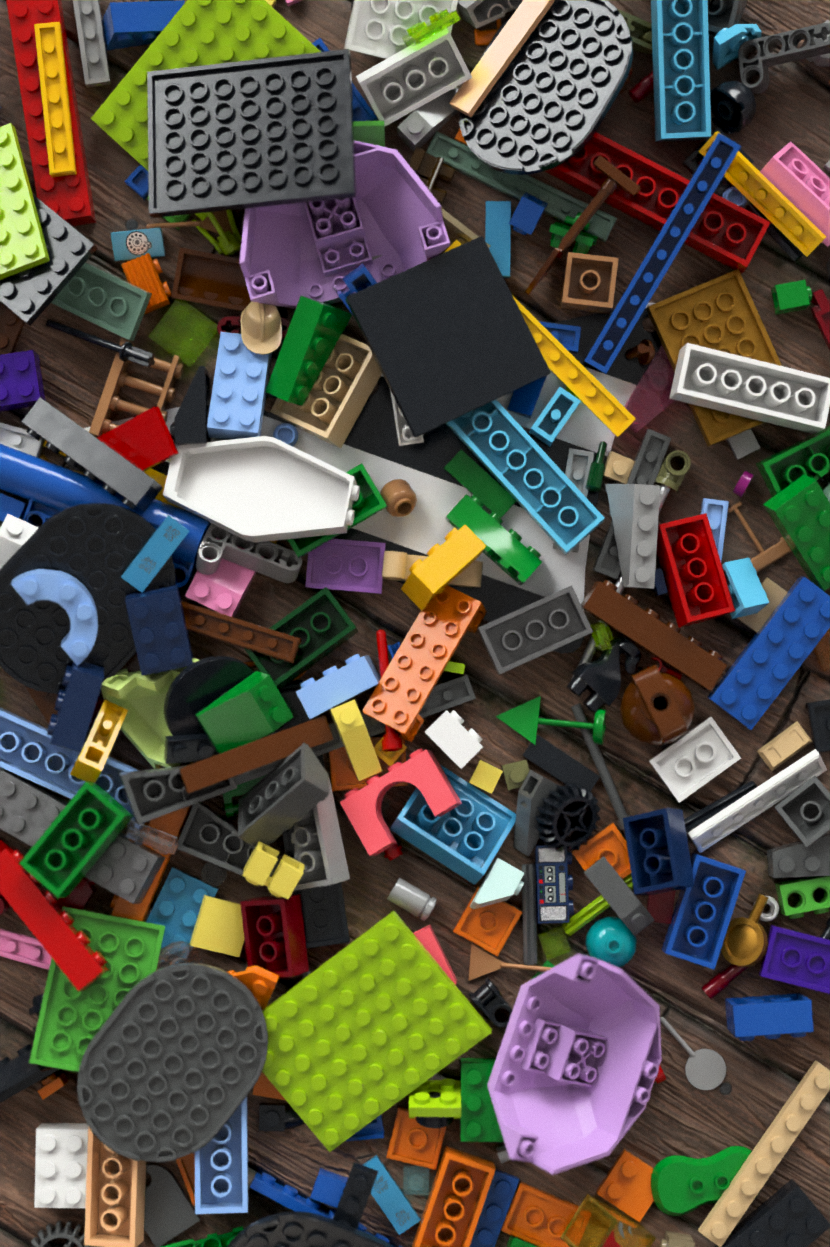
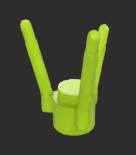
M226 210L233 234L230 231L224 232L214 214L206 212L220 235L217 238L219 243L206 229L199 226L195 227L216 248L219 255L223 253L224 256L229 257L241 249L240 242L242 237L238 232L232 211Z

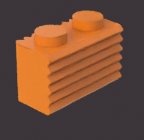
M147 253L121 264L129 283L152 293L144 314L171 304L168 297L172 296L167 281L162 283L159 274L163 271L157 258L152 259L151 255Z

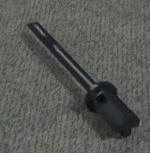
M50 319L46 322L45 326L119 353L121 361H131L147 368L155 364V354L134 347L131 342H125L120 346Z

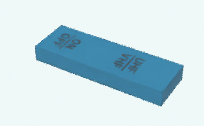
M168 515L122 574L121 578L143 593L189 533V530Z
M378 1155L362 1164L378 1171L371 1194L399 1235L421 1221V1218Z

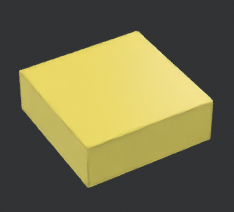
M479 760L469 783L492 794L503 771Z

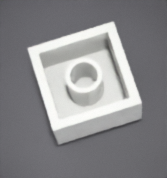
M445 710L424 732L462 769L483 748L480 744L483 739L472 728L467 731L461 725L464 720L454 710L451 713Z

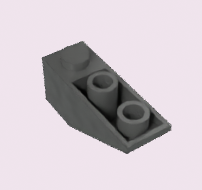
M532 770L529 771L518 791L513 847L527 856L531 854L539 839V831L535 828L539 823L535 817L540 814L537 807L543 806L544 801L542 798L549 797V790L556 792L558 785Z

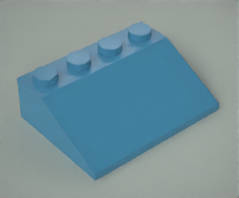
M440 765L462 804L443 816L437 817L433 814L421 791L416 787L393 822L390 830L470 883L476 885L487 871L513 827L516 814Z

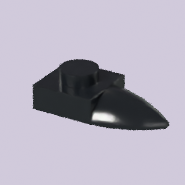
M260 1103L259 1131H285V1129H292L305 1123L290 1104Z

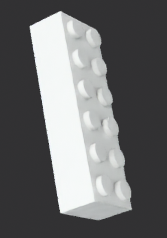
M686 343L679 350L669 399L817 434L826 427L830 407V378Z

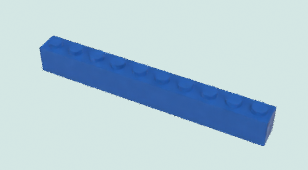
M718 133L584 360L585 362L605 374L608 372L741 147L739 144Z

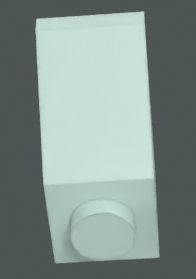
M497 858L492 863L469 907L477 909L507 901L513 894L517 896L524 885V882L521 881L524 872Z

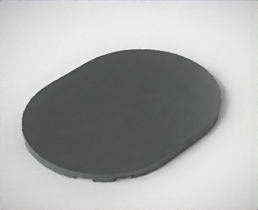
M181 963L158 969L141 979L126 994L94 1035L80 1063L77 1082L78 1100L86 1123L94 1135L108 1148L126 1158L157 1163L174 1161L177 1158L198 1151L209 1143L249 1094L262 1073L267 1055L268 1033L266 1020L257 999L239 979L220 968L206 964Z

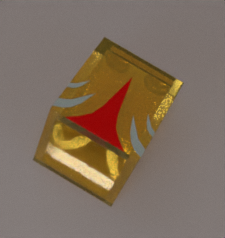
M588 1193L560 1237L570 1247H651L656 1239L640 1223Z

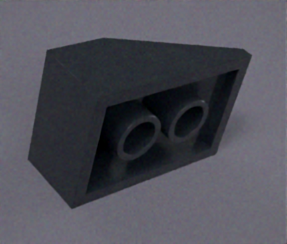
M199 366L175 416V425L170 426V435L176 445L207 444V442H211L207 430L210 408V374L205 366Z

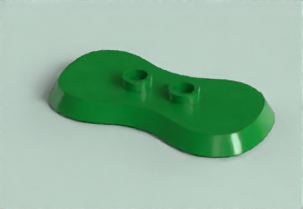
M731 1146L707 1158L695 1159L673 1155L662 1159L654 1167L651 1176V1190L655 1204L665 1214L681 1216L690 1213L702 1205L717 1203L752 1151L742 1146Z

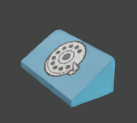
M161 228L111 233L115 262L136 259L147 253L152 258L165 257L164 238Z

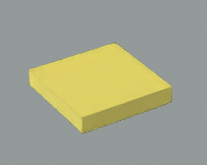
M204 895L190 945L240 957L245 940L241 904Z

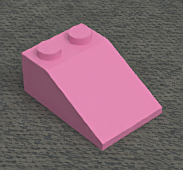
M222 558L218 569L211 575L202 574L197 570L185 596L216 612L235 617L256 571Z

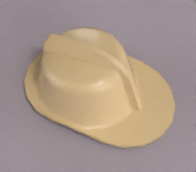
M250 302L242 311L240 318L243 344L255 354H270L277 350L281 344V316L275 305Z

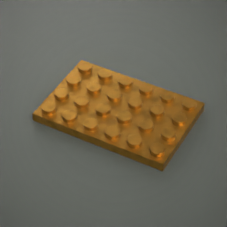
M739 269L646 308L674 373L679 350L686 343L782 366ZM689 404L708 447L765 423Z

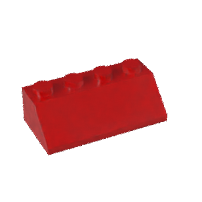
M707 514L659 524L656 552L661 569L663 570L678 627L701 623L734 612V605Z

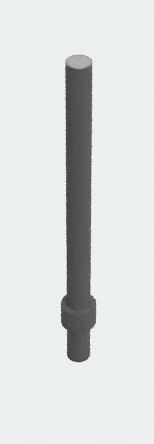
M581 704L572 706L571 709L576 721L588 723ZM580 728L618 820L616 822L618 827L625 834L623 818L630 817V815L626 813L598 744L593 742L592 730Z

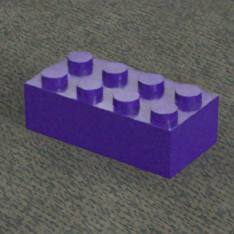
M34 350L0 355V412L33 407L39 398L45 400L39 355Z

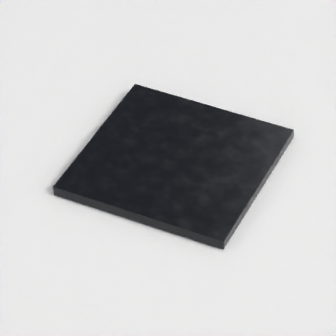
M483 236L354 293L345 299L414 438L551 373Z

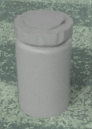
M400 877L387 898L388 901L414 916H420V919L423 921L430 916L437 900Z

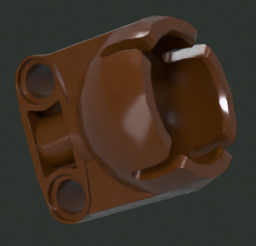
M653 665L632 675V682L628 685L621 700L620 714L623 725L632 737L641 742H647L649 745L661 746L673 743L681 736L689 733L688 728L694 715L695 706L691 692L682 680L673 675L660 672L657 666ZM655 698L665 699L667 708L663 711L656 710L653 707V700Z

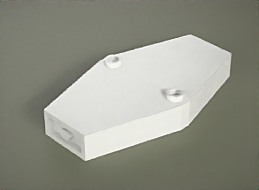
M259 436L207 442V444L177 445L176 449L179 454L171 457L163 496L166 500L246 541L257 543L347 533L348 525L352 526L355 515V511L352 510L353 501L358 500L360 486H357L355 478L276 438Z

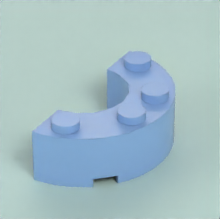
M35 569L15 577L11 585L27 605L37 600H50L58 603L66 610L70 617L71 626L69 632L61 641V647L78 666L91 652L98 630L97 608L88 589L75 577L59 570Z

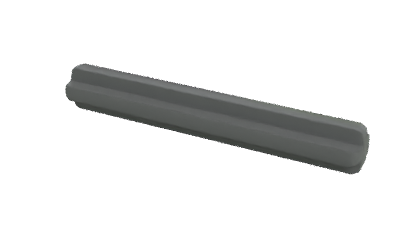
M527 863L522 864V872H524L522 882H524L522 887L523 962L525 965H537L535 864Z

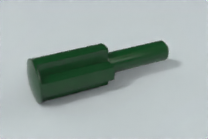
M605 441L600 442L596 461L592 462L585 486L589 491L599 492L605 470L603 460L607 447Z

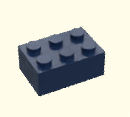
M178 585L126 595L125 602L142 676L187 667L193 664V654Z
M74 661L72 666L67 665L62 683L66 687L65 690L60 689L54 709L58 712L57 715H51L47 735H51L50 744L81 752L104 680L103 667L85 662L77 666Z
M663 808L623 818L634 895H655L695 886L683 810Z

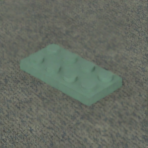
M85 263L51 303L127 340L134 341L152 293Z

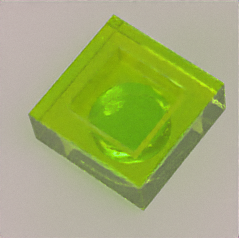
M601 622L591 624L596 649L603 651L612 648L610 641L613 640V636L609 626L605 627V623Z
M562 926L538 935L547 960L571 951Z

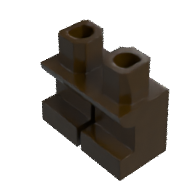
M416 147L409 166L442 206L447 191L436 188V183L440 180L451 184L455 169L444 164V158H436L425 153V150Z

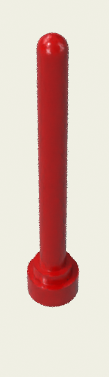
M382 629L376 632L380 679L389 666L386 632ZM385 725L386 734L383 735L384 740H381L382 751L402 750V738H399L396 730Z

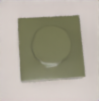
M527 759L502 765L507 789L520 788L529 773Z

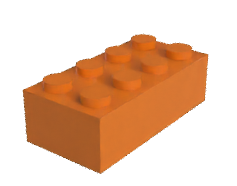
M449 1146L445 1147L412 1247L470 1246L496 1170L494 1162Z

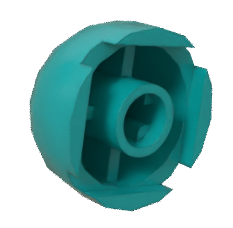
M607 916L598 919L591 926L586 934L585 945L590 957L597 958L618 968L624 966L632 959L636 951L637 939L620 918Z

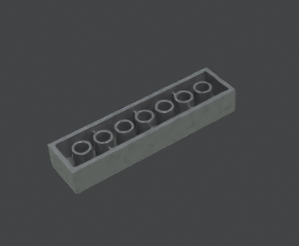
M0 767V829L33 847L68 802L27 779ZM120 832L84 877L128 902L138 904L142 903L166 857Z

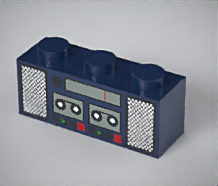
M545 844L535 845L538 923H569V916L574 915L573 900L569 901L568 890H573L572 875H568L567 866L572 865V851L569 853L566 848L564 851L558 852L555 848H550Z

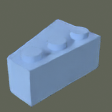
M356 654L345 660L346 666L337 669L335 665L322 672L323 678L315 681L312 677L299 684L301 689L296 691V694L309 719L379 684L380 675L369 655L360 658L359 654Z

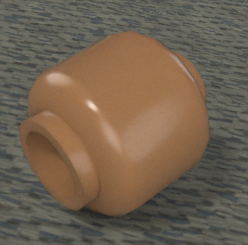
M395 479L389 481L380 492L387 505L385 509L392 516H406L416 506V494L405 480Z

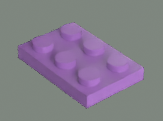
M344 539L329 540L308 553L305 587L313 589H324L327 587L328 590L382 594V569L386 543Z

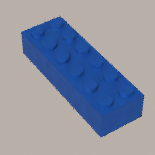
M799 577L707 698L744 727L752 730L830 628V596L806 577Z

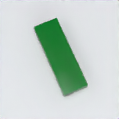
M462 449L444 467L454 479L472 495L476 496L489 511L494 512L499 518H502L516 503V500Z

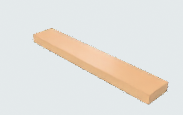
M555 0L522 1L471 72L472 78L463 83L450 101L452 108L469 117L473 116Z

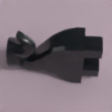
M623 636L610 640L597 660L578 666L572 672L574 677L567 685V688L578 697L586 689L591 693L583 704L594 713L604 705L610 706L619 694L621 687V653L626 656L625 669L629 675H634L644 670L642 667H637L641 660V652Z

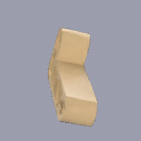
M384 551L382 578L406 581L411 573L409 568L418 559L424 561L428 556ZM474 561L448 585L481 588L483 562Z

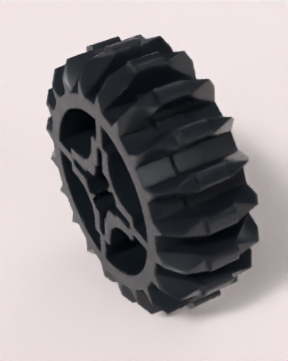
M566 783L564 786L557 785L556 792L549 790V797L542 798L544 801L543 806L537 807L540 811V814L535 817L539 822L535 826L537 831H539L538 836L545 845L555 848L558 852L564 851L565 848L569 853L572 849L579 850L580 844L587 845L588 837L594 838L592 835L593 830L599 829L596 825V821L601 819L597 814L601 810L597 805L598 800L590 790L578 784Z

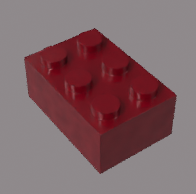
M300 894L291 895L289 899L265 896L241 901L248 967L256 965L279 975V977H294L308 972L309 966Z

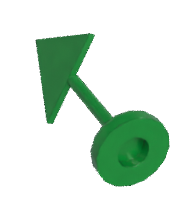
M541 696L496 716L535 746L538 724L593 729V742L598 745H603L606 710L599 709L596 711L594 723L539 718Z

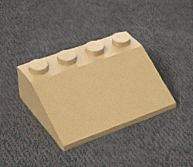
M341 334L303 406L277 398L270 412L341 449L382 374L369 346Z

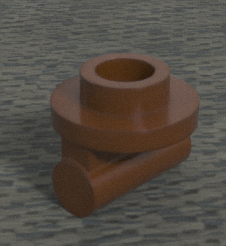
M643 339L639 345L628 349L625 355L628 359L638 358L640 364L648 365L655 356V347L650 340Z

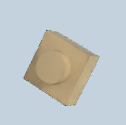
M611 451L604 464L603 477L620 484H626L635 461Z

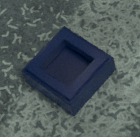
M661 568L655 569L653 589L655 596L668 592Z

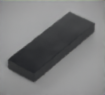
M539 735L536 738V746L530 743L523 753L524 757L565 784H578L591 791L600 778L599 775Z

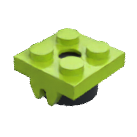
M449 1078L427 1080L409 1093V1118L416 1117V1121L427 1128H443L453 1122V1117L454 1119H461L460 1080Z

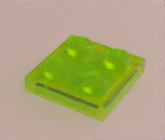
M439 10L428 17L430 22H419L406 29L408 34L402 37L406 47L418 45L461 20L457 11Z
M176 299L149 335V339L173 356H180L181 361L191 368L218 331L217 324L184 300Z

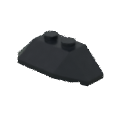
M31 1044L17 1051L18 1056L10 1060L7 1056L1 1059L0 1103L56 1072L59 1068L29 1063L32 1052Z

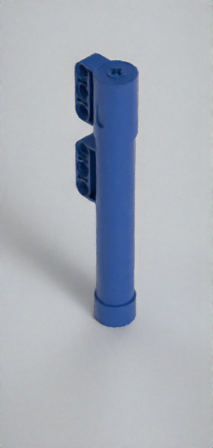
M0 444V489L29 500L23 521L39 528L40 526L33 519L35 514L39 515L44 523L54 514L66 508L93 502L125 507L142 516L156 530L169 515L189 530V533L171 555L174 568H181L186 574L185 579H180L175 574V585L182 587L192 579L196 570L195 563L199 547L212 523L193 513L156 499L151 502L145 512L138 507L132 510L122 502L124 498L122 495L117 493L113 496L102 488L105 484L104 482L99 480L94 482L83 474Z

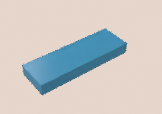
M486 201L485 242L490 245L489 250L503 278H510L511 224L509 222L511 220V201Z

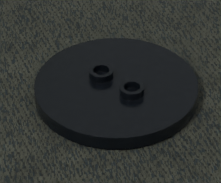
M227 656L204 658L186 667L172 682L164 702V717L173 736L206 734L196 714L246 679L254 671L244 662Z

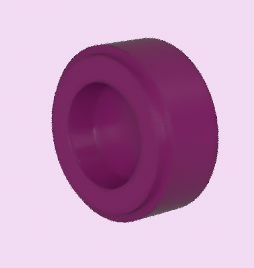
M744 471L733 490L734 494L742 497L754 475Z

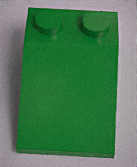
M255 671L197 713L196 717L218 754L256 741L274 732L292 719L293 715L270 675Z

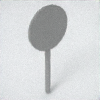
M660 1017L662 1024L690 1055L685 1065L688 1081L694 1087L701 1090H711L718 1087L726 1075V1065L721 1055L711 1049H699L693 1052L664 1017Z

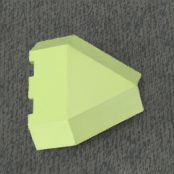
M193 658V663L199 659ZM186 667L143 676L141 670L128 673V669H122L114 676L105 679L101 686L104 700L106 699L128 710L120 730L154 769H159L162 766L166 768L177 767L181 764H166L164 760L165 737L173 736L166 725L164 702L172 682Z

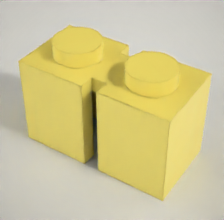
M259 841L244 867L242 876L246 877L245 879L252 885L267 886L269 892L278 898L284 897L289 899L303 875L305 864L284 854L273 875L270 877L269 875L278 861L277 856L280 851Z

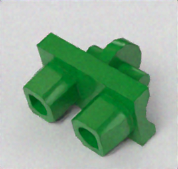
M578 212L575 218L566 216L564 223L573 226L582 213ZM559 222L551 224L549 230L552 233L550 246L558 248L571 226ZM588 223L584 230L588 231L591 224ZM581 231L574 240L576 243L573 253L588 254L591 247L597 243L599 236Z

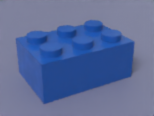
M802 993L725 998L727 1029L735 1037H739L740 1041L754 1040V1036L765 1035L766 1039L780 1038V1034L790 1033L791 1037H804L806 1032H814L811 1000Z

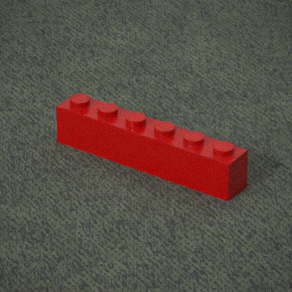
M8 848L4 849L0 853V893L78 991H84L108 971L105 966L107 961L99 951L94 952L88 944L91 941L83 931L80 930L78 932L72 925L74 919L66 910L61 911L56 905L58 902L56 896L50 890L45 891L40 882L19 864L24 856L17 849L15 851Z

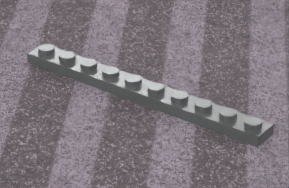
M468 675L434 686L419 712L421 717L424 718L476 699ZM363 712L361 713L370 737L385 732V724L367 716ZM334 723L329 724L334 740L312 747L311 750L315 756L344 747ZM287 757L234 776L236 786L269 774Z

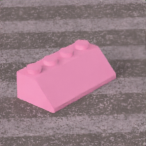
M789 142L770 159L760 172L826 236L821 243L828 247L830 245V178L792 142Z

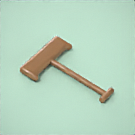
M739 501L728 508V513L732 511L736 513L759 550L760 554L750 559L758 573L789 554L791 549L785 539L781 537L777 544L764 551L738 508L742 506V502Z

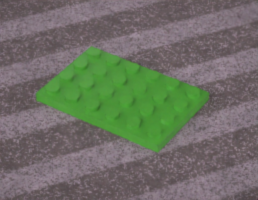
M65 906L62 907V911L66 910L74 919L72 925L78 932L80 930L83 931L91 942L88 944L94 952L99 951L107 961L105 966L108 971L87 989L78 991L53 958L51 959L29 1063L79 1072L84 1052L94 1035L132 987L141 979L156 971L165 931L164 925Z

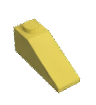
M355 699L330 709L329 712L358 781L382 772Z

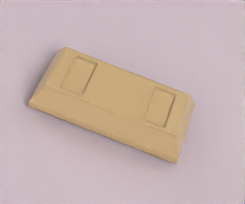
M796 721L757 750V753L769 769L774 771L810 744L812 740L798 721Z

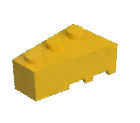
M466 525L462 526L459 530L453 528L445 536L444 539L446 541L441 546L438 543L435 544L427 552L428 557L424 561L418 559L409 568L411 573L401 590L421 611L428 606L427 604L436 594L444 591L446 585L466 570L486 548V545Z

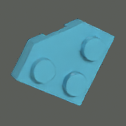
M735 24L730 28L720 30L714 37L712 63L717 70L739 57V48L744 42L761 38L762 31L757 24Z

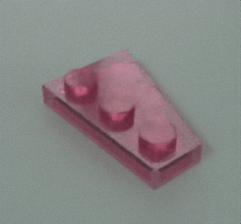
M662 345L624 405L636 418L630 425V428L635 433L675 401L669 399L675 373Z

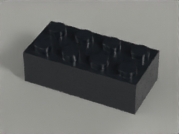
M791 1179L735 1226L722 1247H808L830 1228V1223L797 1183Z

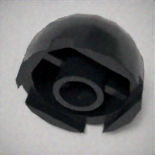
M726 81L710 91L711 111L716 117L711 120L723 132L727 134L738 133L752 122L756 113V101L752 91L746 85L739 81Z

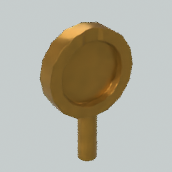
M762 894L758 895L749 918H735L729 923L721 952L724 958L731 964L741 967L753 966L760 962L766 954L768 946L767 933L763 926L758 923L768 901V897Z

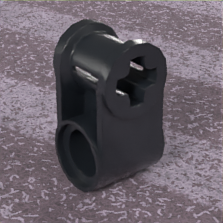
M487 977L485 983L474 993L470 992L468 995L493 1024L501 1028L507 1027L513 1009L498 988ZM499 1008H505L510 1013L509 1017L504 1021H500L495 1017V1012Z

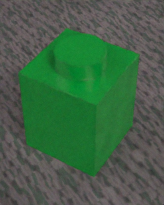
M805 280L775 285L771 290L775 315L805 310L810 305V301H812L811 288L806 286Z

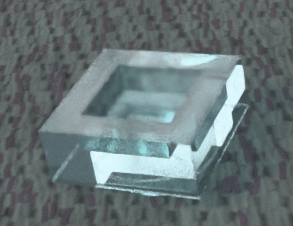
M404 1166L403 1194L429 1195V1168Z

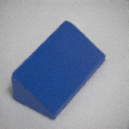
M547 376L515 390L507 410L530 419Z

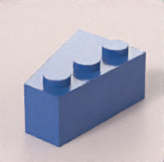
M185 1L109 3L102 19L106 50L152 44L184 5Z

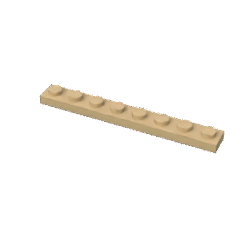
M815 1060L737 1172L730 1186L724 1191L699 1227L698 1231L717 1246L722 1247L830 1090V1070Z

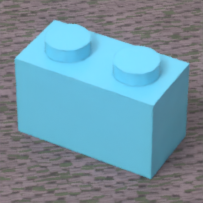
M559 387L531 427L529 433L550 447L581 400L562 387Z
M750 558L729 561L722 565L735 609L734 612L730 613L732 619L757 614L769 603L767 594L761 585L757 571L753 567Z

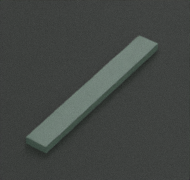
M437 131L426 151L427 154L436 158H444V164L518 201L526 192L548 203L544 213L561 222H565L566 216L575 218L578 212L583 213L589 205L529 175H513L494 170L482 163L468 146ZM598 209L588 222L591 224L589 230L583 229L582 231L599 236V240L606 242L617 218Z

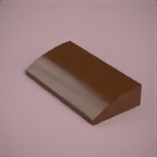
M180 247L171 298L243 311L249 305L251 299L239 258Z

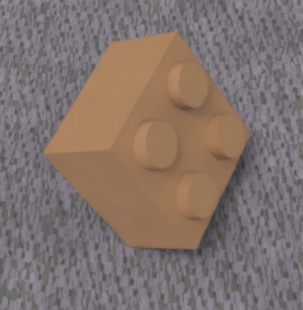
M568 252L565 260L560 308L610 314L613 309L619 258Z

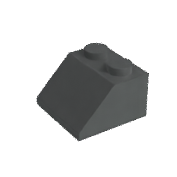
M816 776L812 777L775 806L777 813L807 848L830 831V793Z

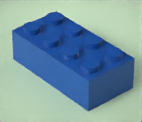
M692 853L690 860L695 886L680 890L671 924H669L661 950L666 954L715 969L746 871Z

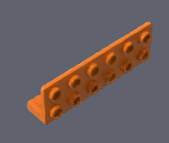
M448 585L445 586L444 591L436 594L429 601L428 606L423 611H420L381 677L379 684H377L362 710L367 716L398 731L402 738L411 743L424 722L419 712L467 630L475 634L487 613L481 601Z

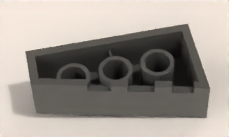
M185 766L118 773L134 820L138 825L236 789L234 778L231 777L187 794L178 770Z
M201 801L193 804L176 849L242 875L255 846L238 838V828ZM278 858V861L276 862L274 868L272 869L269 875L270 877L273 875L281 859Z
M827 832L808 848L801 841H795L767 850L768 876L773 878L830 876V832Z

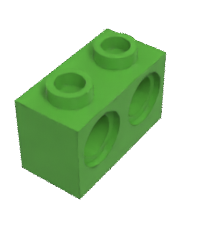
M809 876L775 883L781 914L789 915V919L804 917V912L813 910L814 914L829 912L830 876ZM817 888H822L824 891V896L820 901H814L813 892ZM792 893H797L799 896V901L795 906H789L787 901Z

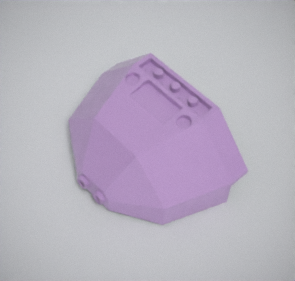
M354 140L356 197L245 208L240 266L251 302L296 309L300 296H304L330 305L342 301L337 292L340 289L343 292L348 288L342 278L362 263L375 281L379 283L438 256L450 246L443 222L441 205L396 149ZM382 255L376 258L375 260H372V257Z
M577 954L521 985L487 1084L509 1158L531 1162L552 1175L610 1155L645 1110L662 1060L659 1005L622 969L597 958Z

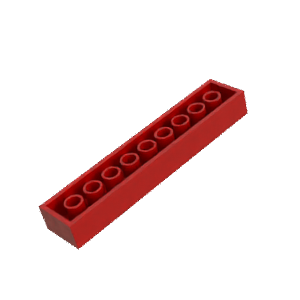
M6 0L37 198L72 227L96 223L61 0ZM60 22L77 172L76 175L51 177L49 172L34 24Z
M597 132L586 146L571 159L545 171L595 197L601 189L600 185L606 179L593 164L601 155L639 185L641 189L633 197L618 187L613 195L608 196L605 203L659 231L662 230L690 180ZM713 193L684 244L734 270L739 269L740 273H743L771 222Z

